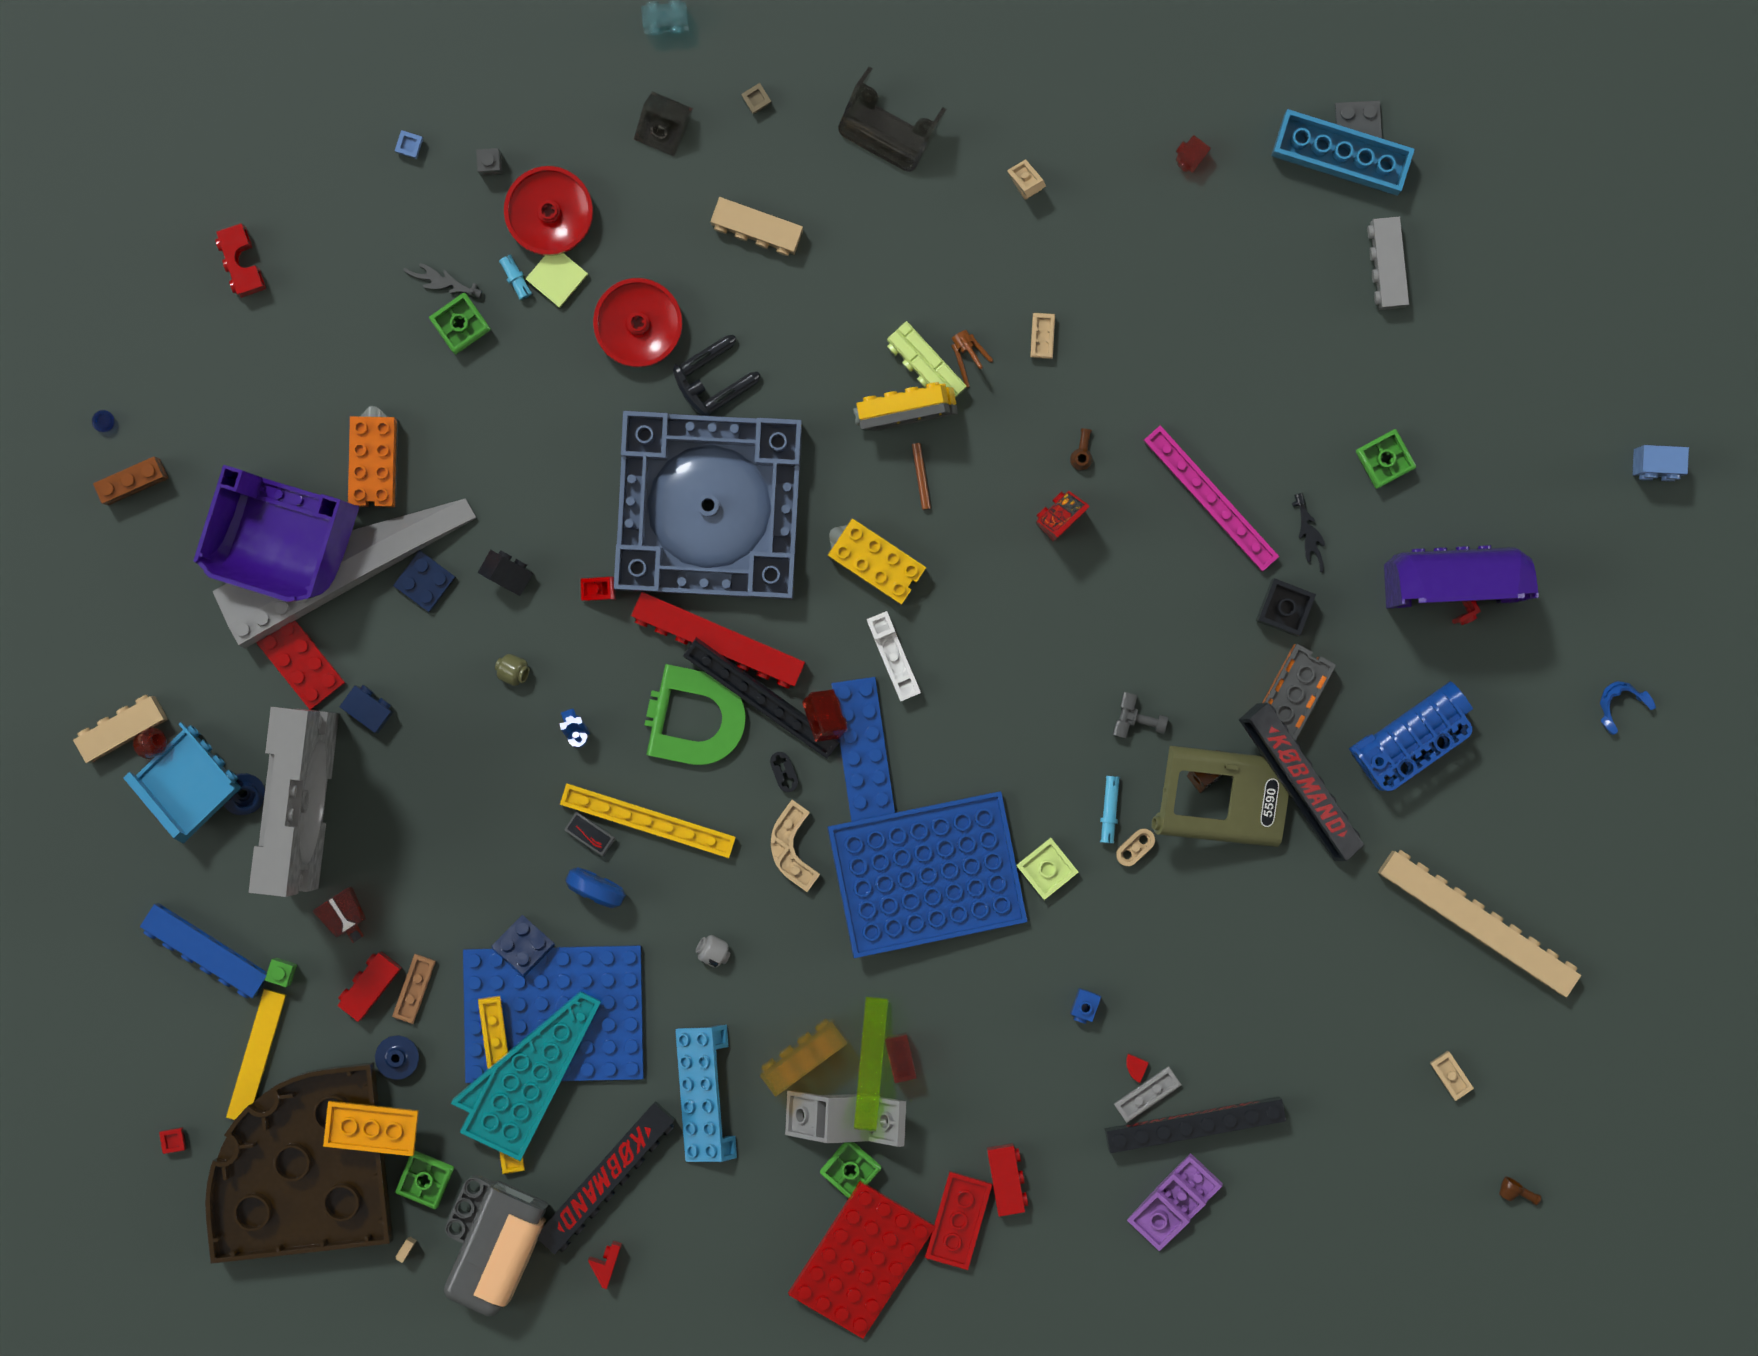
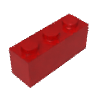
M382 951L377 955L373 953L366 961L368 966L364 972L359 971L352 979L354 984L350 990L346 988L338 997L341 1001L337 1006L357 1022L365 1017L402 969L399 964Z
M1013 1143L988 1147L987 1152L998 1216L1025 1212L1024 1206H1028L1026 1192L1022 1193L1020 1184L1025 1183L1023 1171H1018L1017 1162H1021L1019 1148L1014 1149Z

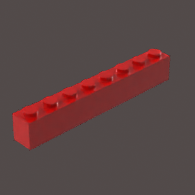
M641 592L631 615L636 618L634 623L647 627L648 624L655 626V632L665 636L669 632L676 635L675 640L687 645L689 641L693 642L697 637L726 659L738 662L736 666L746 671H749V668L758 671V676L769 680L770 676L778 679L777 684L788 689L790 685L796 686L806 663L644 592Z

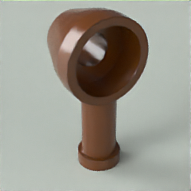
M1081 428L1079 449L1073 451L1070 456V463L1076 470H1086L1092 463V455L1087 450L1090 434L1092 433L1090 429ZM1079 455H1084L1086 457V461L1084 463H1080L1078 461Z
M1508 1176L1504 1177L1499 1192L1503 1198L1512 1201L1520 1195L1531 1201L1534 1205L1539 1204L1541 1195L1529 1191L1519 1182Z

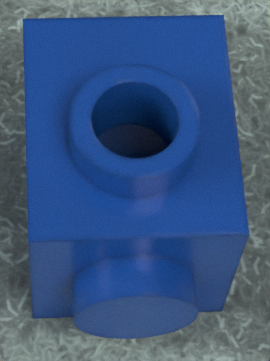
M1079 988L1070 1012L1071 1015H1074V1020L1084 1024L1087 1023V1020L1093 1022L1101 996Z

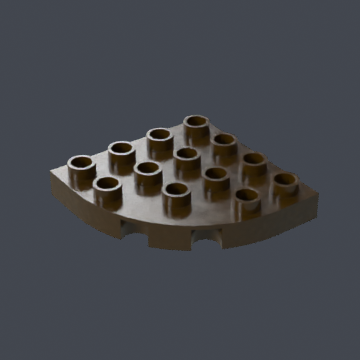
M374 1062L328 1067L296 1075L265 1092L256 1101L248 1105L234 1120L224 1135L226 1139L220 1149L218 1158L212 1161L207 1181L205 1207L211 1264L390 1244L393 1241L384 1153L323 1147L328 1101L379 1106Z

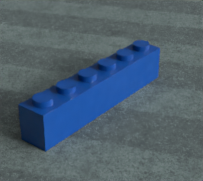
M160 903L152 906L140 925L145 930L143 932L145 935L152 939L157 937L163 941L162 945L171 951L176 949L182 953L181 957L190 963H193V961L201 965L200 969L209 975L213 973L220 977L218 979L219 982L228 987L234 986L238 989L237 993L244 998L257 997L266 983L267 971Z

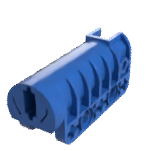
M1449 681L1374 735L1369 734L1350 747L1349 750L1376 789L1392 791L1471 735L1472 726L1465 715L1473 710L1460 689L1453 682ZM1458 726L1461 727V729H1459L1460 734H1449L1450 731L1451 733L1456 732L1458 730ZM1439 737H1441L1444 742L1441 748L1437 745V740ZM1423 750H1424V751H1429V750L1432 751L1431 754H1430L1429 752H1426V753L1423 755V759H1422V760L1417 759V758H1419V757L1422 755V753H1421L1420 751H1423ZM1403 762L1407 765V772L1405 774L1401 772V764ZM1386 776L1391 777L1390 779H1388V780L1386 781L1388 785H1385V786H1384V784H1383V782L1385 781V778H1384V777H1386Z

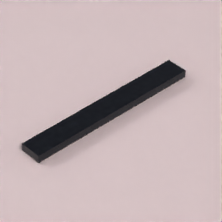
M697 637L684 653V658L826 759H828L841 740Z

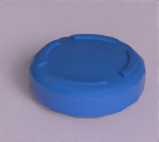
M577 867L569 870L565 879L568 888L573 892L609 908L621 906L626 896L624 890L618 884L583 868Z

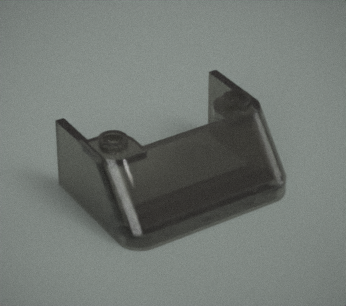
M868 67L855 85L838 125L839 133L849 141L898 168L911 172L916 169L947 109L942 107L934 121L920 118L915 126L910 125L876 106L879 99L878 94L872 87L866 85L873 69Z

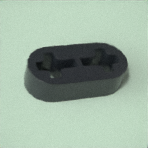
M784 752L774 753L770 758V765L778 786L784 792H792L798 786V778L790 758ZM780 755L781 758H786V762L783 763L785 771H781L779 765H774V761L777 760L776 756ZM783 773H787L789 779H794L792 788L788 789L787 786L782 785V782L785 781Z

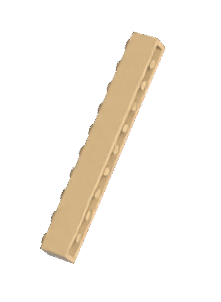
M1399 850L1398 853L1391 851L1377 873L1564 997L1569 995L1581 977L1576 972L1578 969L1576 966L1568 961L1565 964L1558 960V954L1550 949L1544 951L1539 947L1540 942L1530 936L1526 939L1520 935L1522 930L1513 924H1510L1508 927L1502 923L1504 918L1493 911L1491 914L1483 910L1485 908L1483 904L1475 899L1472 902L1465 898V892L1457 887L1454 890L1446 885L1448 883L1447 880L1439 875L1433 877L1428 873L1429 868L1419 862L1415 865L1409 861L1411 856L1402 850Z

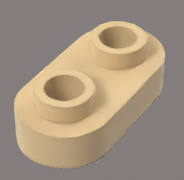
M1148 829L1137 830L1117 849L1116 858L1118 862L1124 866L1134 865L1154 846V834ZM1143 835L1147 837L1145 844H1141L1139 838ZM1125 851L1131 852L1129 859L1123 857Z

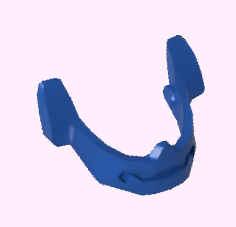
M1616 681L1604 689L1600 701L1604 712L1601 722L1610 734L1615 735L1618 732L1610 713L1611 699L1614 696L1621 695L1622 691H1630L1635 694L1639 702L1643 701L1650 710L1656 708V705L1647 691L1640 693L1630 683Z

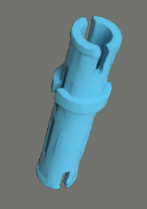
M1106 776L1103 818H1100V822H1102L1100 842L1114 843L1115 824H1118L1116 813L1120 777Z

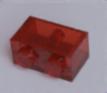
M834 689L810 692L803 700L802 704L815 742L839 739L847 730V722L842 715L840 701L836 697Z
M907 1032L885 1037L894 1082L899 1083L916 1079L917 1076Z

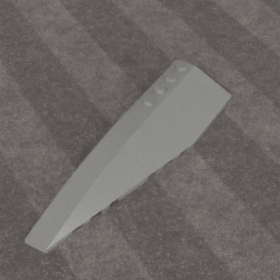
M465 498L352 530L334 581L325 592L313 598L286 602L229 583L214 590L213 594L239 646L245 649L279 630L284 625L297 620L476 519V516Z

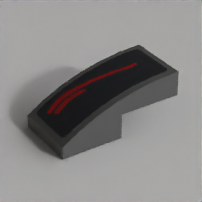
M578 812L574 814L564 829L603 857L616 839Z

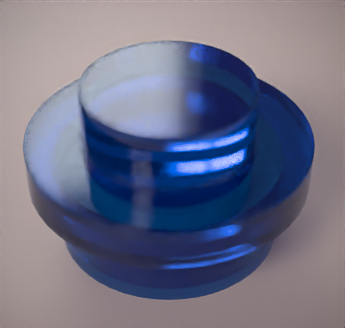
M100 410L94 414L92 425L97 431L108 432L114 427L115 419L110 412Z

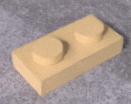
M1446 1051L1430 1062V1065L1455 1101L1474 1089L1449 1051Z

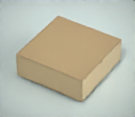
M408 1237L396 1255V1260L403 1263L417 1240Z

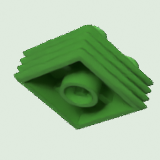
M462 293L429 316L430 321L454 354H458L491 330L466 293ZM457 319L465 320L463 328H455Z
M1396 429L1356 450L1362 465L1376 489L1416 468V464ZM1383 453L1385 456L1389 455L1391 457L1388 461L1389 465L1386 462L1382 463Z
M844 1142L821 1168L820 1174L849 1198L860 1181L867 1185L881 1170V1165L856 1143ZM855 1165L854 1170L856 1173L846 1174L847 1168L845 1166Z
M414 1151V1156L409 1157L395 1192L398 1195L436 1209L441 1202L454 1166ZM427 1175L430 1182L423 1185L420 1177Z

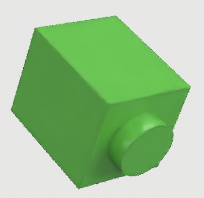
M277 957L271 959L265 981L283 987L290 986L298 964Z

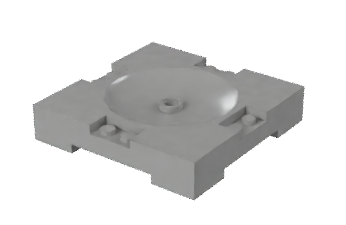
M271 707L265 753L269 754L259 845L254 846L249 893L288 897L298 894L299 891L308 892L319 888L326 823H323L327 781L332 779L339 713Z

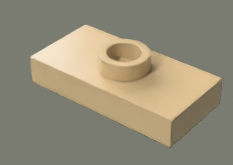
M1033 313L1030 358H1053L1055 314Z

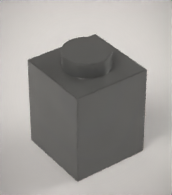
M499 148L476 149L477 171L480 176L503 175L502 154Z

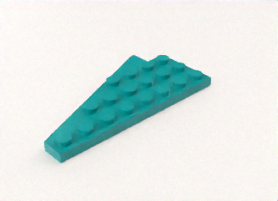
M580 991L454 1097L451 1104L469 1112L460 1129V1133L521 1161L601 1001Z

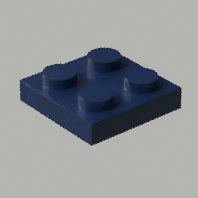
M419 550L393 586L430 612L456 577Z
M521 915L491 947L517 972L525 977L555 944L526 917Z

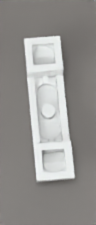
M886 611L866 619L900 702L920 694V689L898 640L888 612Z

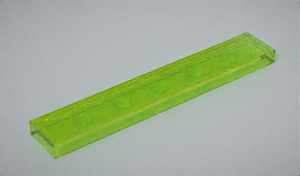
M866 997L854 1129L876 1131L888 999Z

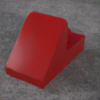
M614 577L582 578L581 601L616 600Z
M613 1241L611 1246H606L603 1258L607 1259L606 1261L594 1257H589L588 1259L601 1287L607 1289L622 1245V1243Z

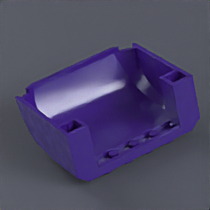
M223 465L193 561L204 570V573L209 578L286 602L313 598L325 592L334 581L345 554L359 506Z
M1491 545L1478 546V549H1469V546L1456 547V550H1447V548H1434V551L1411 549L1412 552L1396 554L1384 564L1386 609L1412 607L1411 599H1418L1419 603L1496 599V603H1516L1539 598L1536 571L1532 558L1515 547L1491 548Z

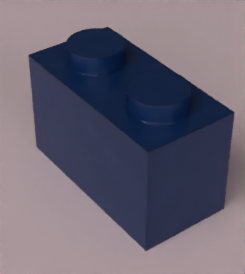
M355 685L339 707L374 733H379L394 712L390 709L391 704L383 698L377 700L372 696L373 691L365 685L361 687Z

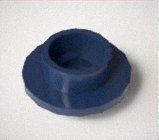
M241 773L236 775L238 777L236 782L242 787L240 790L244 789L245 792L243 794H238L239 791L236 792L224 804V807L233 814L248 815L255 812L262 805L265 788L262 781L255 775Z
M400 1035L390 1036L377 1047L375 1053L376 1066L387 1078L395 1080L404 1079L417 1068L419 1051L415 1043L409 1038ZM394 1054L399 1055V1062L393 1061L392 1057Z

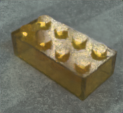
M825 1018L816 1025V1031L812 1034L806 1032L798 1038L797 1045L793 1048L791 1045L787 1046L780 1052V1057L774 1061L771 1058L762 1065L760 1077L775 1097L848 1044V1038L833 1018L829 1021Z

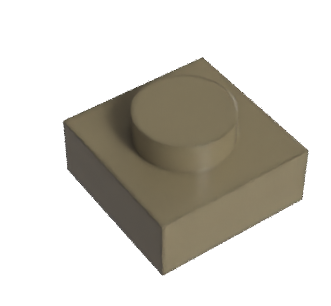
M760 83L741 94L752 114L757 113L772 103Z

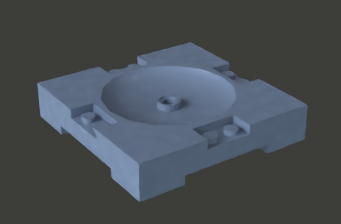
M623 411L614 589L616 591L793 600L802 421ZM712 500L714 502L713 510L704 511L702 507L704 501Z

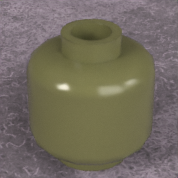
M506 654L503 658H499L495 665L498 679L512 686L524 683L530 672L527 661L513 654Z

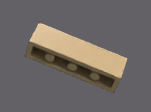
M719 197L710 221L711 225L715 226L714 230L726 234L727 231L735 233L734 237L740 240H754L757 246L768 249V246L777 249V253L789 256V253L795 255L803 233V226Z
M144 695L135 700L136 704L130 708L125 706L117 710V715L113 718L105 717L97 722V727L91 730L88 727L77 733L79 737L73 741L85 763H93L167 721L168 718L157 698Z

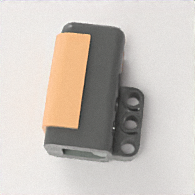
M473 1175L466 1180L445 1227L446 1234L450 1238L463 1243L445 1283V1296L449 1300L485 1316L496 1315L502 1307H505L511 1301L535 1248L541 1229L546 1222L543 1216L549 1204L538 1197L498 1180L492 1181L480 1175ZM477 1181L480 1185V1191L475 1192L471 1190L470 1182ZM465 1201L471 1205L470 1212H464L461 1209L462 1202ZM452 1223H460L462 1232L457 1233L453 1231Z

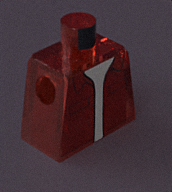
M352 887L346 888L313 910V913L336 937L347 933L354 943L364 936L358 924L366 920Z

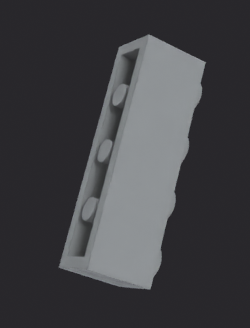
M1400 216L1373 219L1367 227L1368 238L1372 239L1373 246L1370 248V259L1374 261L1375 269H1372L1373 283L1377 284V291L1374 292L1375 304H1379V310L1405 308L1409 305Z

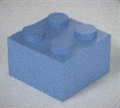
M1643 445L1634 449L1633 476H1639V480H1653V478L1661 477V481L1679 480L1681 476L1688 474L1689 447Z

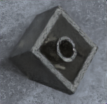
M652 91L643 105L634 140L675 156L687 129L693 108Z

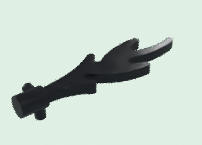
M1302 492L1294 495L1296 502H1292L1293 507L1298 505L1300 507L1301 527L1298 537L1302 538L1303 534H1306L1307 562L1311 561L1310 552L1313 551L1319 561L1320 572H1323V560L1316 542L1318 541L1322 546H1325V542L1321 534L1307 523L1308 520L1315 521V519L1305 508L1304 503L1306 502Z

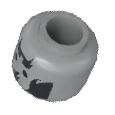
M709 935L706 938L703 937L696 948L699 961L713 968L726 964L730 957L728 943L714 935Z

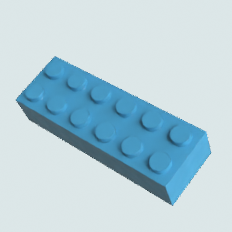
M1287 109L1283 116L1271 156L1398 196L1402 191L1415 149Z

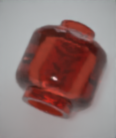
M153 727L145 729L136 735L133 740L135 752L145 759L160 755L167 746V739L164 733L158 728Z

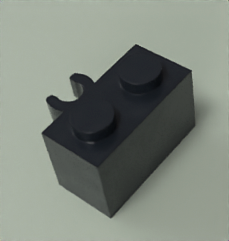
M490 549L478 573L521 596L533 573L526 569L527 564L515 559L512 562L511 555L502 550L498 554Z

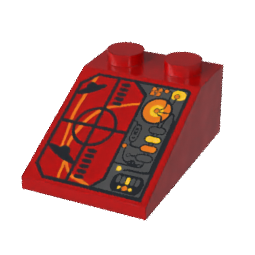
M1061 491L1052 500L1055 504L1050 509L1044 507L1036 515L1039 519L1035 523L1053 542L1090 507L1070 491L1066 494Z

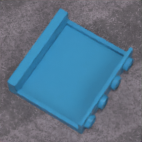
M180 722L178 725L183 730L137 775L129 772L124 777V780L169 834L184 844L242 787L236 782L238 777L231 770L227 771L224 768L225 762L217 754L213 755L211 745L204 739L201 741L198 737L200 735L199 731L192 725L188 727Z

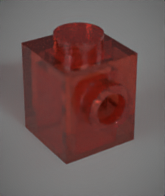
M1193 135L1187 143L1183 141L1175 151L1178 153L1175 159L1178 161L1177 165L1185 172L1191 171L1193 173L1211 148Z

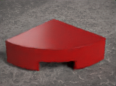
M1128 1053L1126 1057L1128 1072L1134 1080L1140 1083L1149 1062Z

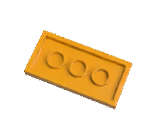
M328 1101L323 1147L414 1156L419 1110Z

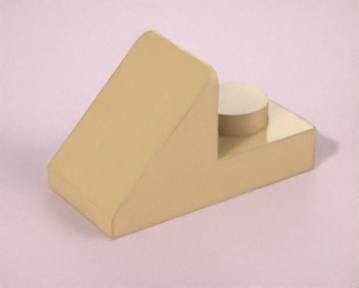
M1026 159L1007 170L1024 199H1028L1046 187L1044 180Z

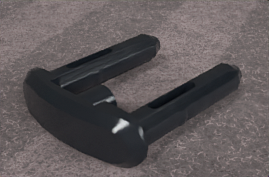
M726 335L681 365H674L673 373L678 388L689 405L701 416H710L712 412L757 384L761 378L759 372H750L705 402H701L697 397L706 391L702 382L698 379L689 384L686 380V376L733 347L736 342L734 335ZM707 353L711 354L699 363L695 364L694 366H691L693 362L697 361ZM731 390H735L734 393L730 394L720 402L715 403V401L723 395L727 394Z

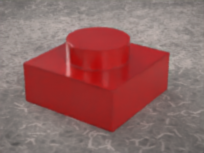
M183 1127L159 1132L163 1154L186 1150Z

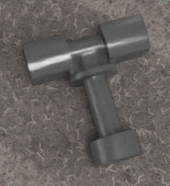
M1124 692L1120 707H1122L1119 720H1116L1113 735L1126 738L1129 726H1134L1135 722L1155 727V732L1164 734L1168 717L1159 715L1157 719L1137 714L1138 709L1134 708L1137 695Z

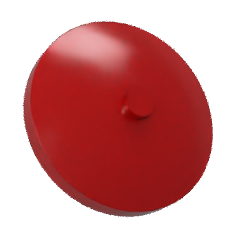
M541 166L525 172L511 185L505 198L504 218L512 237L523 248L539 255H559L570 251L585 238L592 224L593 204L586 186L576 175L560 167Z
M630 278L611 286L599 299L593 317L594 333L602 350L614 361L629 367H647L662 361L674 350L682 332V315L676 299L664 286L649 279Z

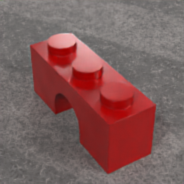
M240 223L217 231L218 238L215 241L218 250L223 251L225 259L222 260L225 271L230 272L232 280L229 281L232 292L237 293L242 298L266 290L260 268L256 265L243 268L239 264L240 254L247 249L253 248L246 227Z

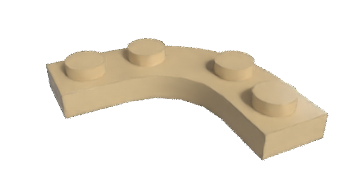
M791 800L774 825L771 835V851L773 859L783 875L808 892L820 873L804 863L796 855L793 844L798 828L810 812L794 800Z

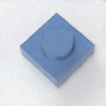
M401 130L395 152L417 159L423 137Z

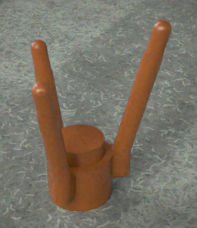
M963 330L952 337L954 344L951 347L955 352L964 384L967 386L966 388H969L967 374L959 350L962 353L968 351L979 369H982L983 366L972 349L973 345L989 362H992L993 359L976 341L973 334L969 335L967 330Z

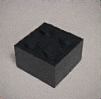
M1274 578L1269 584L1256 621L1298 637L1302 633L1316 594Z

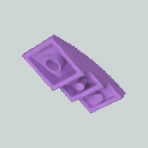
M1190 1153L1142 1202L1127 1221L1160 1251L1206 1205L1207 1201L1222 1187L1223 1183Z

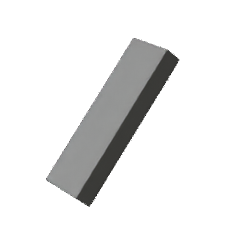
M1168 1066L1115 1102L1114 1105L1127 1123L1180 1087L1181 1083Z

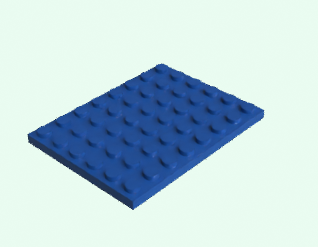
M1001 791L827 827L853 958L1027 922Z
M641 945L553 947L525 977L517 972L493 949H463L465 1083H472L488 1069L478 999L500 996L509 1052L580 991L600 1000L601 1003L561 1081L644 1079Z

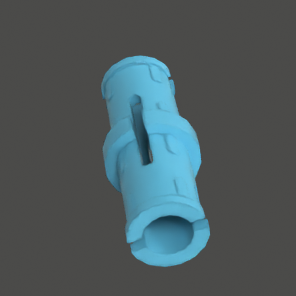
M512 255L500 259L499 263L508 277L507 281L509 284H512L519 300L532 295L523 278L524 274L522 271H519Z

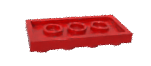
M296 620L256 642L309 710L315 708L346 683Z
M949 1171L934 1223L935 1228L931 1233L925 1258L968 1270L992 1183Z

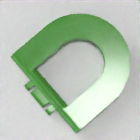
M665 664L660 691H651V696L658 697L657 701L650 699L646 717L653 718V721L645 720V726L652 727L646 755L693 765H705L723 759L735 749L744 733L746 714L741 697L705 672ZM671 689L707 696L717 703L722 713V723L719 731L712 738L697 742L662 735Z

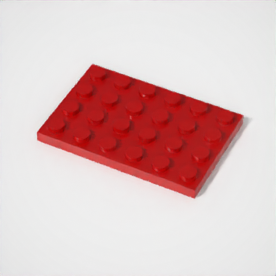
M860 1181L788 1294L863 1339L933 1232L934 1224Z

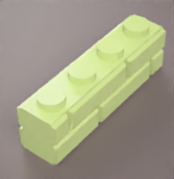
M907 321L888 337V349L895 356L899 354L904 359L902 364L908 371L912 372L914 370L919 375L917 380L924 388L929 383H945L946 387L954 388L955 398L966 389L967 386Z

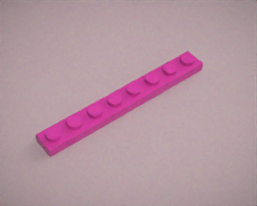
M1161 425L1143 440L1262 572L1279 557Z

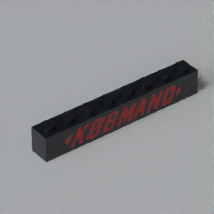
M1257 703L1239 719L1240 723L1333 860L1347 861L1364 845L1360 839V834L1351 826L1348 816L1336 804L1335 797L1328 792L1324 786L1323 779L1312 768L1313 765L1310 760L1305 758L1300 750V745L1289 734L1287 726L1280 721L1276 715L1275 708L1269 703Z
M1278 1096L1104 1129L1108 1150L1111 1154L1285 1122L1286 1117L1283 1101Z
M655 1101L543 1226L538 1240L553 1254H556L558 1250L563 1252L571 1243L568 1239L573 1234L577 1236L585 1228L586 1225L583 1222L588 1217L593 1219L601 1210L598 1207L603 1200L607 1203L616 1193L613 1191L618 1183L622 1186L630 1177L628 1172L632 1167L637 1169L645 1160L642 1156L648 1150L652 1153L660 1144L657 1139L662 1134L667 1136L675 1127L672 1124L675 1118Z

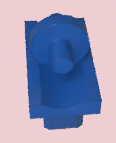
M574 708L562 712L561 715L564 722L559 724L562 732L571 746L575 748L583 747L587 743V735L590 734L588 727L582 718L576 715Z

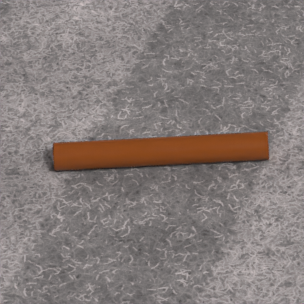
M915 443L912 444L922 510L931 509L921 444Z

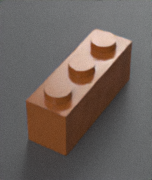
M153 456L93 483L101 503L109 506L169 478L161 460Z

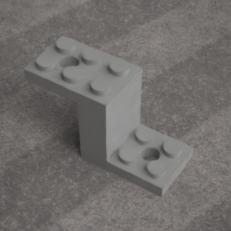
M796 1090L787 1091L785 1135L823 1143L871 1141L896 1147L904 1146L906 1101L868 1094L818 1095Z

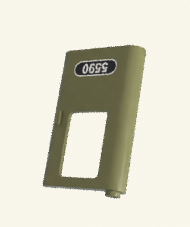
M1170 746L1161 810L1153 817L1151 826L1157 835L1278 847L1283 838L1289 793L1263 756ZM1181 771L1232 776L1233 782L1226 819L1174 814L1178 777Z

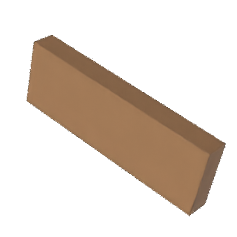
M414 954L392 1017L411 1024L415 1023L436 960Z

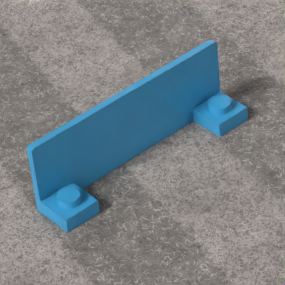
M727 1025L705 1028L676 1029L685 1160L686 1162H723L737 1158L735 1136L722 1137L716 1049L729 1047Z

